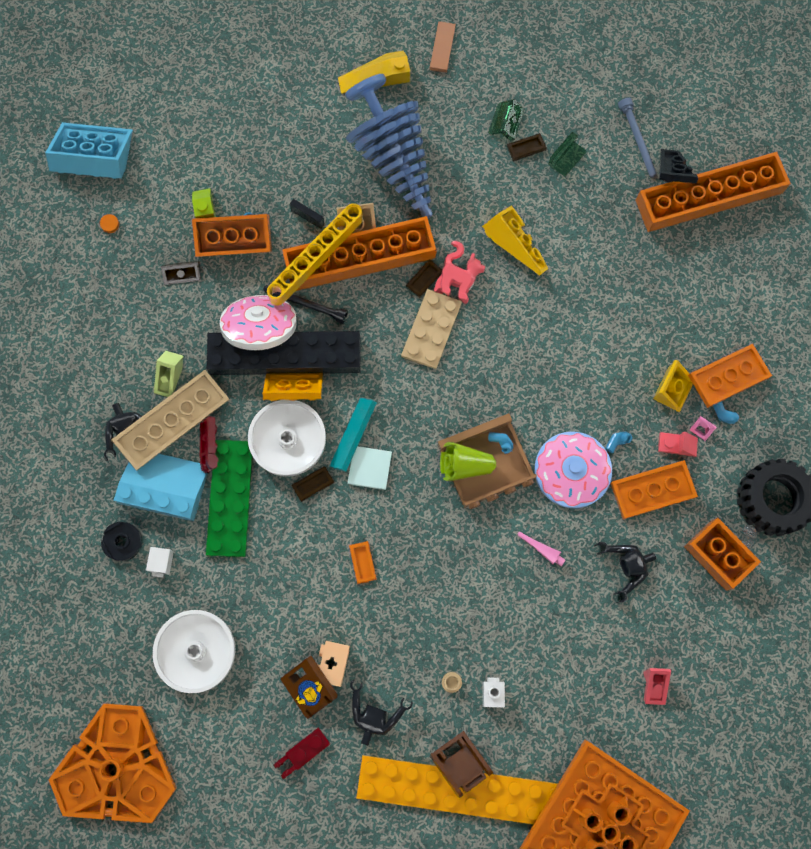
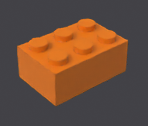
M719 518L710 521L684 546L726 591L734 589L761 563Z

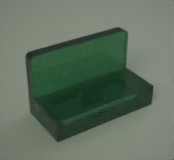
M514 99L498 103L488 133L491 135L501 133L508 140H515L525 109Z
M574 132L552 154L548 165L563 176H566L586 153V150L576 143L578 135Z

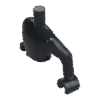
M119 403L112 405L116 416L107 421L105 426V461H108L107 453H112L114 458L116 457L113 442L111 441L113 439V432L118 435L142 417L137 412L123 413Z
M596 543L594 547H601V552L597 553V555L605 552L626 553L619 559L623 573L626 577H636L621 591L613 593V595L619 594L621 600L616 603H623L627 600V594L647 578L649 573L646 563L656 560V555L650 553L643 556L639 548L634 545Z
M354 679L350 683V687L353 690V720L356 726L365 731L361 744L368 746L372 734L386 735L396 725L404 712L413 706V702L411 701L410 706L406 708L403 706V698L400 707L387 723V711L367 704L361 714L360 690L363 688V683L361 682L359 689H354Z

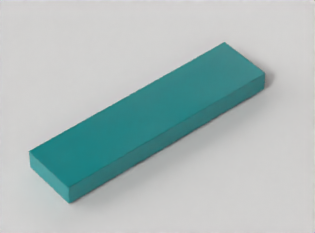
M359 399L330 463V467L347 471L377 402L372 399Z

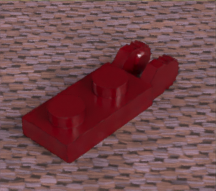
M211 416L200 423L199 458L203 473H209L217 468L218 458L215 455L217 450V443L215 442L217 425L215 424V417Z
M318 727L287 751L286 755L273 764L275 769L279 768L287 759H290L293 766L285 770L281 775L282 779H285L331 743Z

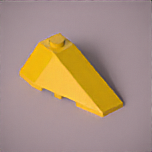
M404 51L386 53L338 77L341 94L346 93L359 82L377 74H384L386 77V82L382 87L410 82V67L407 55Z
M511 205L495 215L482 227L486 235L496 244L540 276L549 268L539 250L532 248L531 240L533 239L530 234L527 235L521 227L525 226V224Z

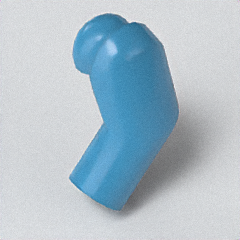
M722 401L713 405L720 421L734 424L739 420V415L736 412L725 410Z
M489 433L488 441L499 442L503 453L508 454L513 450V442L507 434Z
M628 432L614 433L605 449L614 453L617 445L630 443L632 435Z

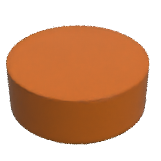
M107 214L101 218L100 227L106 233H114L119 228V221L116 216Z

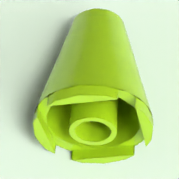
M454 442L445 443L444 447L447 448L445 452H441L440 471L441 474H445V478H443L445 481L491 474L496 468V460L493 455Z

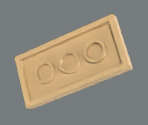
M427 289L401 357L437 369L462 301Z

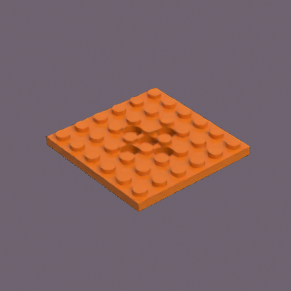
M584 739L519 849H596L597 847H601V849H623L622 845L625 840H629V844L625 849H669L690 810ZM622 809L621 817L616 818V812ZM594 816V822L591 825H587L588 818ZM611 828V834L605 837V831Z

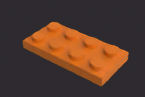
M751 344L690 373L688 376L706 407L709 408L769 379L772 374L754 345Z
M685 460L610 483L623 520L698 497Z

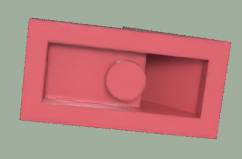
M660 432L658 452L696 457L698 438L687 432H682L680 435Z
M649 668L644 671L646 680L645 704L666 705L671 675L670 669Z

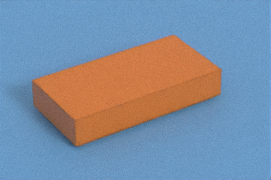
M368 541L349 545L357 584L377 580Z

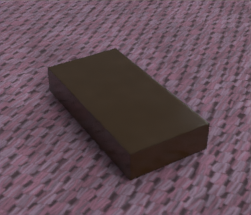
M540 133L507 144L513 161L546 151L547 149Z
M429 259L408 282L406 288L421 298L427 289L439 278L443 269Z
M324 466L291 486L299 500L303 502L335 482Z

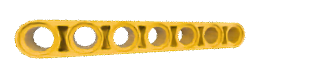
M349 204L268 286L267 294L273 305H282L362 223V209L358 204ZM353 213L358 214L356 217H351L350 215ZM340 226L345 227L344 230H338L337 228ZM327 239L333 240L331 243L324 242ZM314 252L320 253L316 257L311 256ZM302 265L307 266L304 270L298 269ZM287 279H294L292 283L285 282ZM275 292L281 293L278 297H273L272 295Z

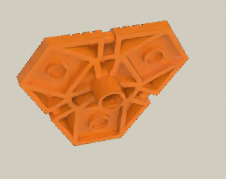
M104 703L80 735L81 741L79 744L72 746L49 778L62 816L105 819L107 816L112 817L111 820L153 823L177 789L174 780L169 772L162 751H158L156 746L158 741L144 707ZM87 745L92 747L89 753L84 750ZM149 749L151 756L145 758L143 751ZM110 764H114L117 768L114 776L109 772ZM108 801H114L113 808H107Z

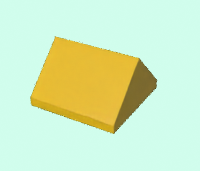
M674 360L668 367L653 399L680 412L693 383L688 376L689 372L678 360Z

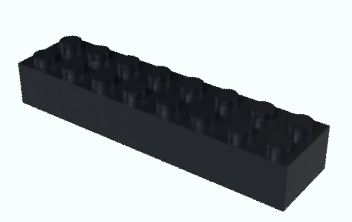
M360 331L294 332L282 344L264 350L241 349L227 342L222 333H207L206 369L210 375L361 373Z

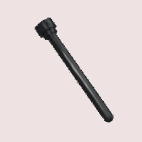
M266 285V286L263 287V290H264V292H266V293H267L268 285ZM280 292L273 293L277 297L281 294ZM293 294L287 299L293 303L332 316L340 324H344V316L347 317L348 310L343 308L334 310Z

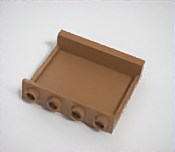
M509 413L438 441L440 452H445L447 448L444 447L445 443L454 442L491 454L496 460V468L491 474L453 481L464 508L474 509L481 505V501L487 499L488 502L499 498L498 494L503 492L506 495L516 491V487L523 485V488L534 484L533 480L537 478V474L533 473L511 424L512 418ZM489 433L507 434L513 442V450L508 454L503 453L499 442L488 441Z

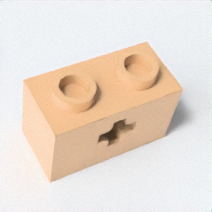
M326 641L325 645L321 644L319 656L322 657V660L318 666L331 685L341 687L350 646ZM334 657L337 666H333L331 670L326 662Z

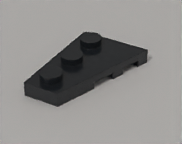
M661 149L659 180L668 183L675 181L697 184V174H693L691 166L686 165V159L680 151Z

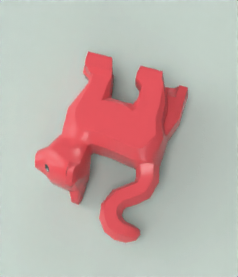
M453 241L451 245L456 247L457 251L446 256L442 274L437 279L434 291L450 296V286L452 285L459 288V300L467 304L469 300L467 293L473 287L476 276L485 271V266L482 265L480 260L475 258L474 253H472L467 263V270L452 264V260L460 258L464 254L463 244L459 241Z

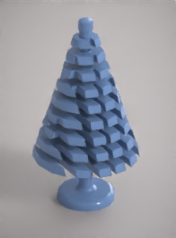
M384 74L369 77L351 87L345 93V96L350 101L365 97L374 117L351 131L346 136V140L352 144L355 142L354 148L357 151H367L362 156L366 160L374 159L371 162L374 168L385 166L378 172L382 177L400 170V172L391 176L386 181L393 185L406 180L405 183L397 186L395 190L398 193H402L410 189L411 192L403 196L406 201L415 199L416 203L412 204L411 207L414 210L419 208L422 217L427 216V218H430L432 211L427 204L431 202L430 196L426 198L422 196L429 191V184L420 188L418 184L428 179L427 173L416 177L413 176L426 168V161L409 167V165L420 160L425 155L424 149L414 151L423 144L422 137L415 138L421 133V126L416 125L420 120V114H415L418 110V101L403 103L394 109L391 108L384 112L374 91L385 84L386 77Z

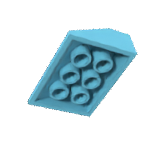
M62 122L45 152L49 171L95 177H111L113 179L122 178L127 165L133 130Z
M158 454L137 471L128 462L119 481L114 501L118 504L194 521L208 473H203L200 463Z

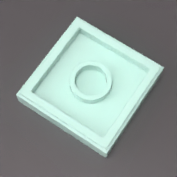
M357 446L351 460L348 484L386 490L392 452Z

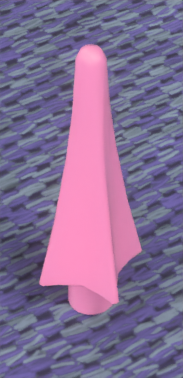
M518 532L517 535L534 547L552 564L557 563L560 566L564 564L565 559L559 556L560 551Z

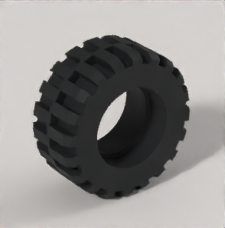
M771 459L757 465L745 474L746 476L740 481L742 486L737 489V495H740V498L737 499V505H742L743 509L740 510L742 516H747L746 522L749 526L754 524V529L758 532L765 531V535L772 536L775 534L776 536H783L803 529L807 526V523L811 522V474L807 475L805 473L806 469L803 466L797 467V463L791 460L786 463L785 459H777L776 461ZM775 480L784 484L789 489L793 505L788 514L779 515L768 508L763 498V488L766 482Z

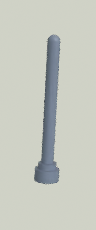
M630 97L624 98L618 102L619 109L623 114H626L649 176L654 178L656 171L632 112L633 101Z

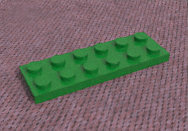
M215 440L217 443L215 455L218 458L217 468L212 470L206 556L246 557L253 456L250 452L248 441Z

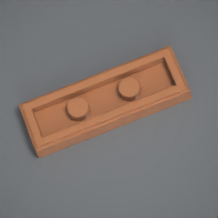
M438 22L430 70L447 73L456 24Z

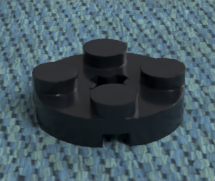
M115 522L109 525L103 533V540H101L102 550L106 556L116 561H128L134 558L142 548V535L139 529L128 522ZM119 537L126 538L127 541L124 546L117 545Z

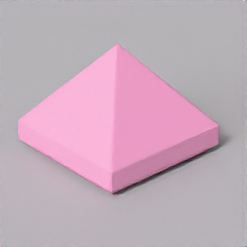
M700 416L690 428V431L706 441L717 427ZM702 426L705 428V434L699 431L697 427Z

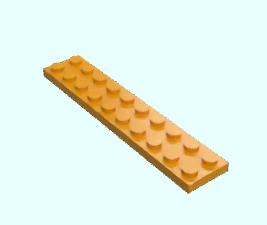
M362 755L356 799L534 824L558 783L497 774L488 776L484 773L487 778L469 792L465 793L460 787L459 789L463 796L458 798L435 765Z

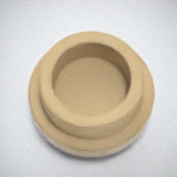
M449 672L443 676L442 686L447 692L455 693L461 688L462 679L457 673Z

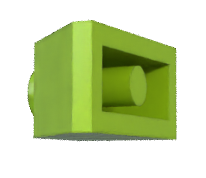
M211 189L193 191L192 203L195 218L216 217Z

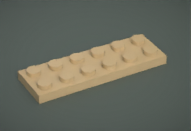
M204 370L111 439V441L137 471L228 402L229 398L208 372Z

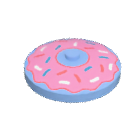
M564 432L553 436L541 447L535 460L534 472L537 474L536 481L540 490L549 500L567 508H582L593 504L606 492L612 478V464L606 449L596 439L580 432Z

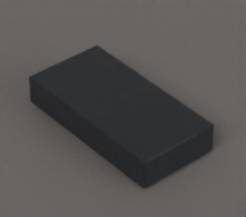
M295 199L290 202V209L293 213L322 229L325 224L322 215Z

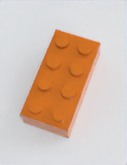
M269 214L192 219L195 257L272 252Z

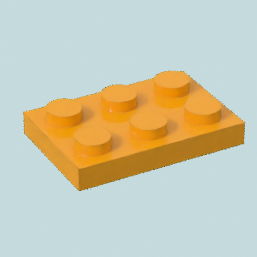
M323 373L266 374L262 393L263 400L295 401L297 399H308L313 401L321 399Z

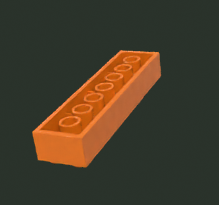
M774 152L697 174V184L673 181L641 190L635 201L647 232H651L783 194L791 183L778 153Z
M427 216L352 233L296 291L435 259L436 247ZM327 239L324 242L331 243L333 240ZM310 243L282 249L286 268ZM314 252L311 256L316 257L320 253ZM302 265L298 269L304 270L307 266Z

